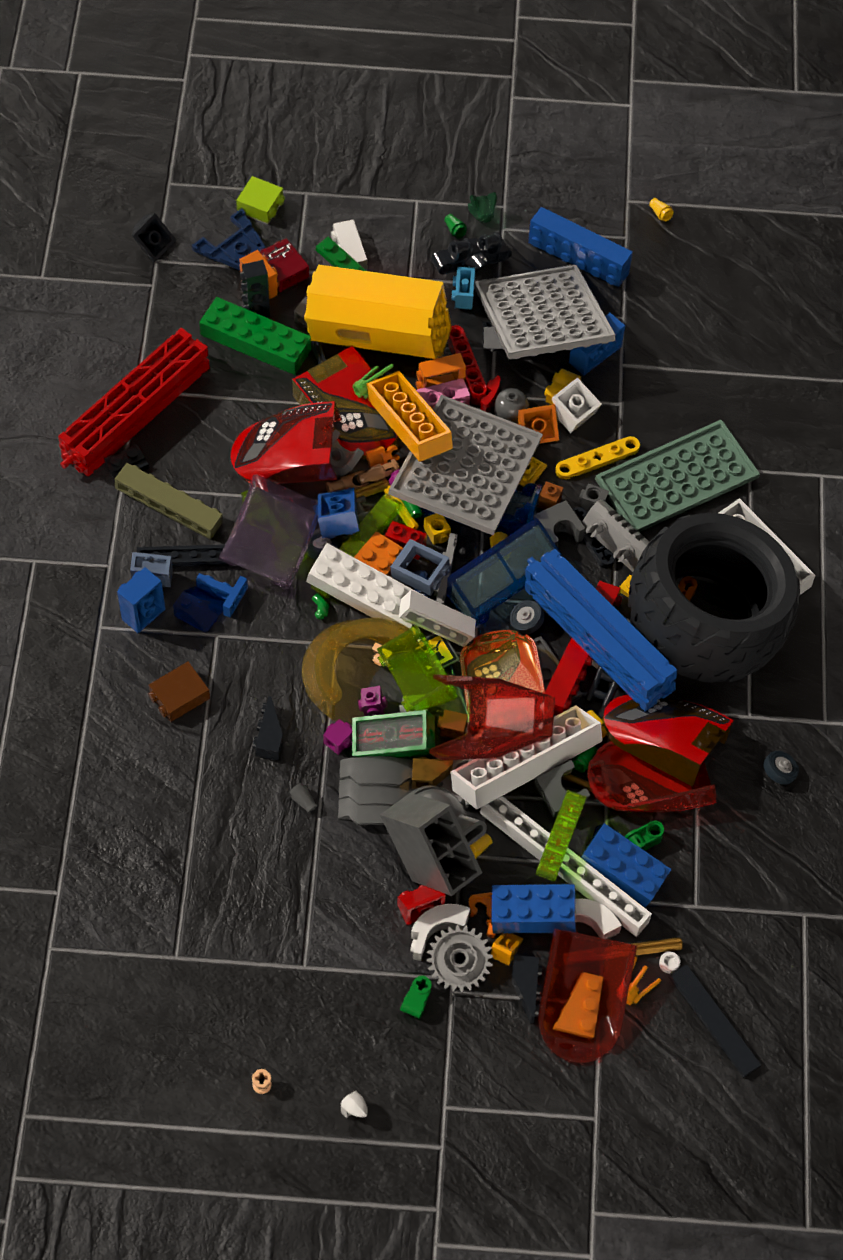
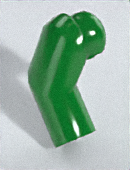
M316 593L312 597V600L318 606L315 616L322 620L329 613V604L319 593Z

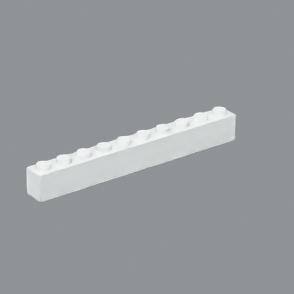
M503 796L481 807L480 814L543 863L553 838L549 832ZM565 846L556 874L567 883L575 884V889L589 900L606 906L614 913L621 925L637 937L648 925L652 913Z

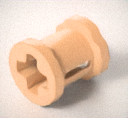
M259 1069L252 1075L255 1092L265 1094L270 1091L272 1083L269 1072L265 1069ZM260 1079H264V1084L259 1083Z

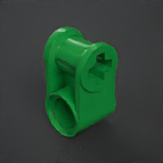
M651 821L640 828L630 831L625 838L646 851L662 841L664 826L659 821ZM654 830L657 831L659 834L652 835L650 831Z
M421 975L414 979L409 992L404 998L400 1011L420 1019L431 992V981L428 977ZM421 985L425 986V988H423L422 990L418 989V987H421Z

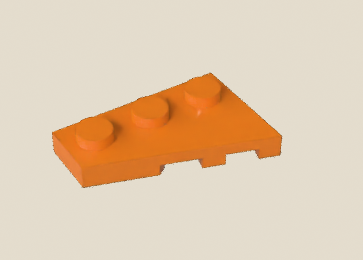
M586 972L580 974L566 1006L563 1007L561 1015L553 1027L554 1030L589 1039L594 1038L603 977Z

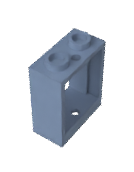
M409 539L390 566L391 577L431 596L434 590H438L442 578L449 574L451 566L449 557ZM416 554L438 564L428 580L406 570Z
M132 552L131 577L137 571H141L146 567L161 580L163 587H171L173 574L171 556Z

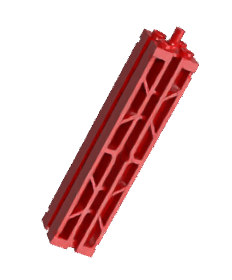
M183 328L177 330L175 335L168 338L66 428L65 432L58 436L61 457L63 459L60 463L62 468L66 469L70 464H75L74 467L79 473H84L89 477L95 469H98L104 463V458L115 454L194 383L203 372L210 368L209 359L206 358L208 356V347L198 339H192V335Z

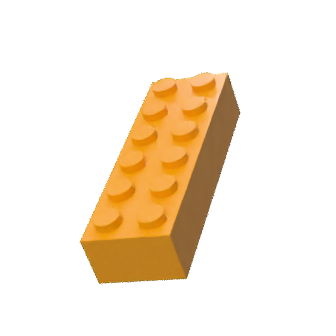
M400 371L367 383L369 402L419 462L453 449L450 429Z

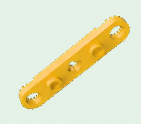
M629 436L560 461L556 465V476L562 478V480H567L625 459L630 455H635L639 451L640 442L637 438ZM633 443L635 448L630 449L626 447V444ZM595 456H597L598 458L601 457V460L594 459V458H595ZM567 467L570 471L563 473L560 471V468Z

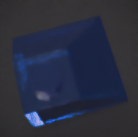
M194 586L184 590L173 604L174 616L207 633L223 612L224 601Z

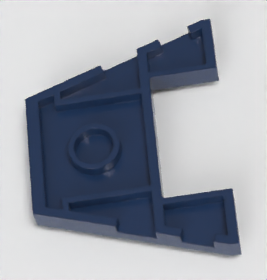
M242 208L230 216V221L239 228L237 232L217 247L202 237L192 245V250L240 271V258L256 250L265 249L262 240L257 232L254 231L250 220L247 219Z

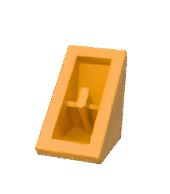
M502 933L493 943L491 955H493L494 959L509 966L523 938L513 933Z

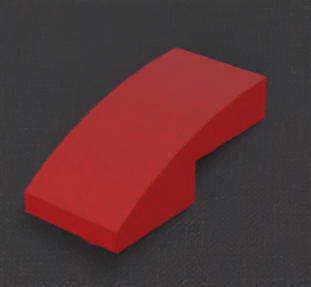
M499 375L493 380H489L486 384L487 393L480 400V410L489 413L492 409L494 400L499 394Z

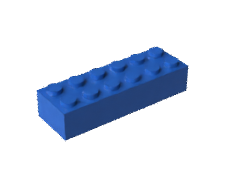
M543 207L531 219L528 243L534 247H538L572 265H577L579 269L617 287H620L628 276L632 251Z

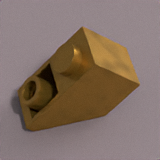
M413 758L412 789L438 785L451 774L453 760H448L447 758Z

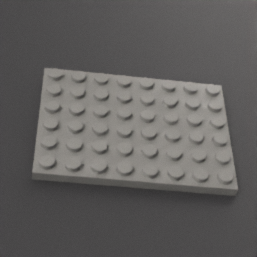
M577 265L474 282L475 290L509 359H519L525 356H536L542 353H554L560 350H571L577 347H589L594 344H606L615 341V333Z
M441 395L433 411L450 429L453 449L421 462L410 451L389 488L388 494L494 535L543 434Z

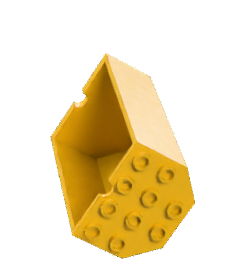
M318 265L316 272H313L311 285L307 287V306L304 320L307 322V331L310 333L311 341L436 359L443 355L452 329L449 311L446 308L447 300L444 284L440 281Z

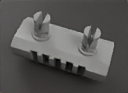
M598 500L582 521L586 533L592 534L590 537H595L613 553L614 558L619 559L618 562H622L632 572L634 571L643 550L650 541L604 500Z

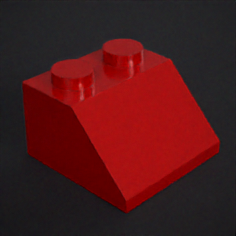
M424 885L419 886L418 889L413 891H404L397 897V905L406 925L415 923L427 910L445 904V893Z

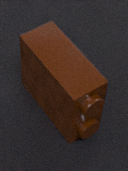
M189 661L148 684L149 698L153 703L156 702L159 705L158 709L163 717L167 716L170 722L210 699L208 687Z

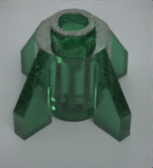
M496 192L479 197L471 195V203L467 204L470 213L481 223L490 222L494 217L497 202Z

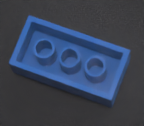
M605 823L580 857L644 908L652 901L672 870Z
M575 884L492 885L493 933H576Z

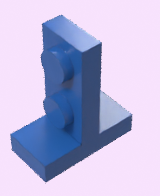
M199 573L196 578L197 589L225 600L223 614L231 618L248 589L247 578L240 576L234 587L226 582L221 583L209 575Z

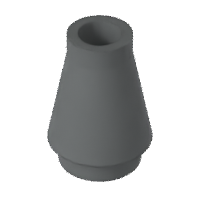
M299 783L290 790L291 798L308 813L317 807L307 785L304 786L302 783Z

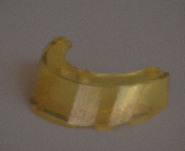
M383 618L352 619L326 628L310 643L302 662V678L309 698L322 712L333 720L335 718V705L342 698V689L339 687L335 677V663L341 651L353 641L365 637L375 640L386 647L393 642L404 643L408 647V645L414 643L415 633L398 622Z

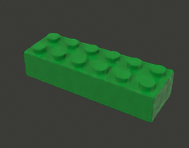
M219 297L215 298L199 322L201 336L293 375H296L312 350V342L309 335Z

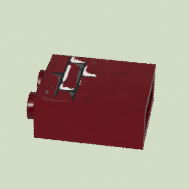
M287 238L259 251L261 255L266 256L269 265L274 267L278 273L277 290L279 292L309 277V265Z

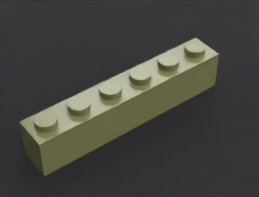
M126 463L115 478V489L210 540L222 524V513L218 509L210 508L201 500H195L186 492L173 488L171 484L158 480L154 475L141 471L135 465L132 466Z

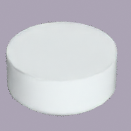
M666 952L661 956L659 966L663 972L672 974L679 969L680 958L674 952Z

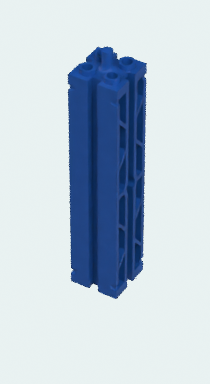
M556 549L545 553L541 557V562L536 561L533 557L528 559L529 565L525 568V591L533 596V599L636 703L640 704V707L645 712L657 704L658 699H664L675 691L676 682L674 680L677 677V669L670 665L669 661L564 557H561Z

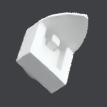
M354 1091L342 1100L341 1113L346 1118L350 1115L366 1117V1102L357 1091Z

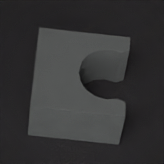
M335 429L320 442L316 449L330 448L329 463L319 465L339 480L340 477L345 476L355 467L364 452L360 449L349 451L342 447L337 440L341 433Z
M566 500L535 514L533 518L532 528L548 552L554 549L557 550L559 540L556 534L560 532L570 534L577 543L583 541L585 527Z
M572 760L535 779L534 784L552 817L561 814L566 803L577 806L588 801L590 797L587 789H583L578 793H569L562 787L561 779L564 776L570 775L575 767Z

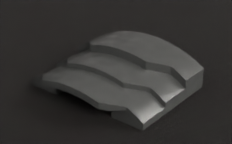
M362 756L340 760L338 819L352 820L357 825H385L380 814L415 790L412 789L413 760L388 756Z

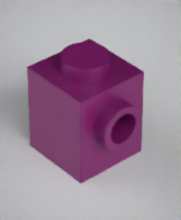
M340 719L335 723H331L323 734L324 744L339 755L345 748H349L352 745V726Z

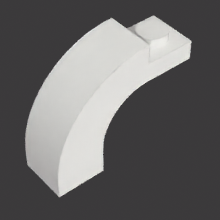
M575 899L576 922H582L591 926L602 942L620 933L621 923L606 906L589 899Z
M443 904L423 913L411 930L413 942L410 951L413 952V959L421 961L426 943L435 932L448 930V927L455 931L457 925H459L460 930H463L470 916V908L458 904Z

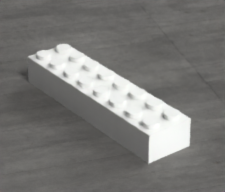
M574 706L451 771L452 789L474 808L479 809L602 742L601 722L578 706Z

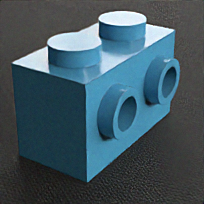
M457 267V276H453V287H456V290H452L451 300L455 301V308L472 309L475 268Z

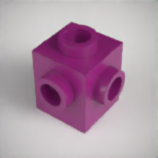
M375 686L361 689V700H358L360 712L363 711L365 716L385 714V708L388 707L386 696H383L381 687Z

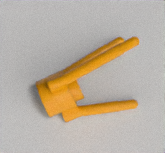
M636 956L633 957L623 983L618 989V997L628 1005H631L633 1002L637 1004L640 998L661 982V979L658 978L638 994L639 989L636 985L648 967L644 966L633 983H628L637 961Z

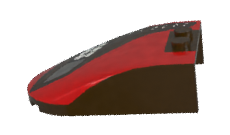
M623 695L613 699L606 706L602 718V726L607 731V737L616 746L693 787L702 763L718 742L726 743L734 720L706 706L666 697L658 699L657 704L645 712L640 707V704L636 703L629 695Z

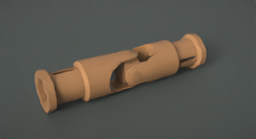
M392 459L389 463L372 466L366 472L361 470L340 477L338 481L326 482L327 492L353 487L357 489L368 485V482L386 479V477L391 476L394 471L398 470L399 466L396 460ZM356 474L360 486H355L352 482V478Z

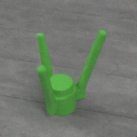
M393 364L370 377L379 369V366H376L353 384L355 394L359 398L363 396L364 399H367V383L393 368Z

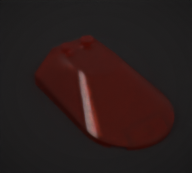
M554 928L538 1023L545 1044L557 1056L576 1063L591 1062L597 1060L607 1051H610L615 1045L622 1028L637 945ZM583 972L603 977L595 1035L592 1039L553 1029L563 1007L566 1006L571 996L570 994L580 974Z

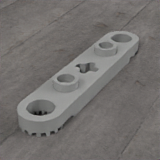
M450 533L447 550L442 553L449 557L451 570L456 550L455 543H457L458 534ZM451 570L447 576L442 578L440 587L434 593V595H437L436 602L443 605L446 600Z

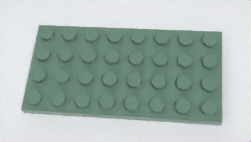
M719 420L596 475L595 480L600 488L609 491L608 500L616 512L638 532H641L759 478L760 473L723 421Z

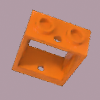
M461 353L419 363L418 371H416L418 379L416 381L417 390L462 378L465 381L466 366Z

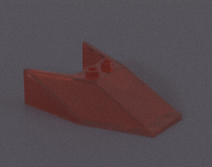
M434 674L433 678L441 683L453 685L469 692L467 732L461 737L429 749V753L438 759L498 758L553 736L554 696L500 678Z

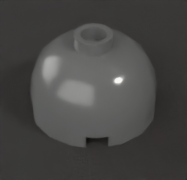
M514 388L505 389L494 400V415L517 424L519 410L528 409L529 401L522 391Z

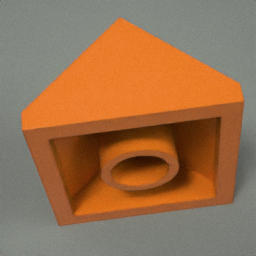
M555 404L519 410L517 424L542 433L543 436L539 444L559 440Z

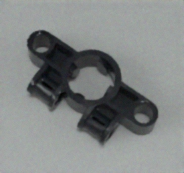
M494 232L491 235L483 234L479 239L464 238L463 241H451L448 249L434 253L431 256V261L441 275L457 272V267L475 268L476 273L486 265L506 261L511 257L512 252L502 239L501 234Z

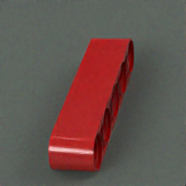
M458 325L451 326L452 329L447 340L452 355L461 353L466 366L465 384L470 394V401L474 405H481L480 400L487 393L486 384L463 328Z

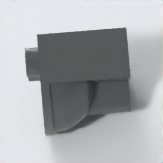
M423 786L410 792L380 814L413 882L452 896L482 873L470 845L486 833V823L468 817L462 804L450 791L437 786Z

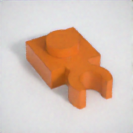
M391 445L386 451L383 446L366 451L369 469L377 464H386L389 459L398 460L400 458L398 454L392 455V452L398 448L395 445Z

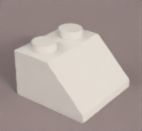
M578 377L552 397L558 420L570 433L594 415L602 405Z

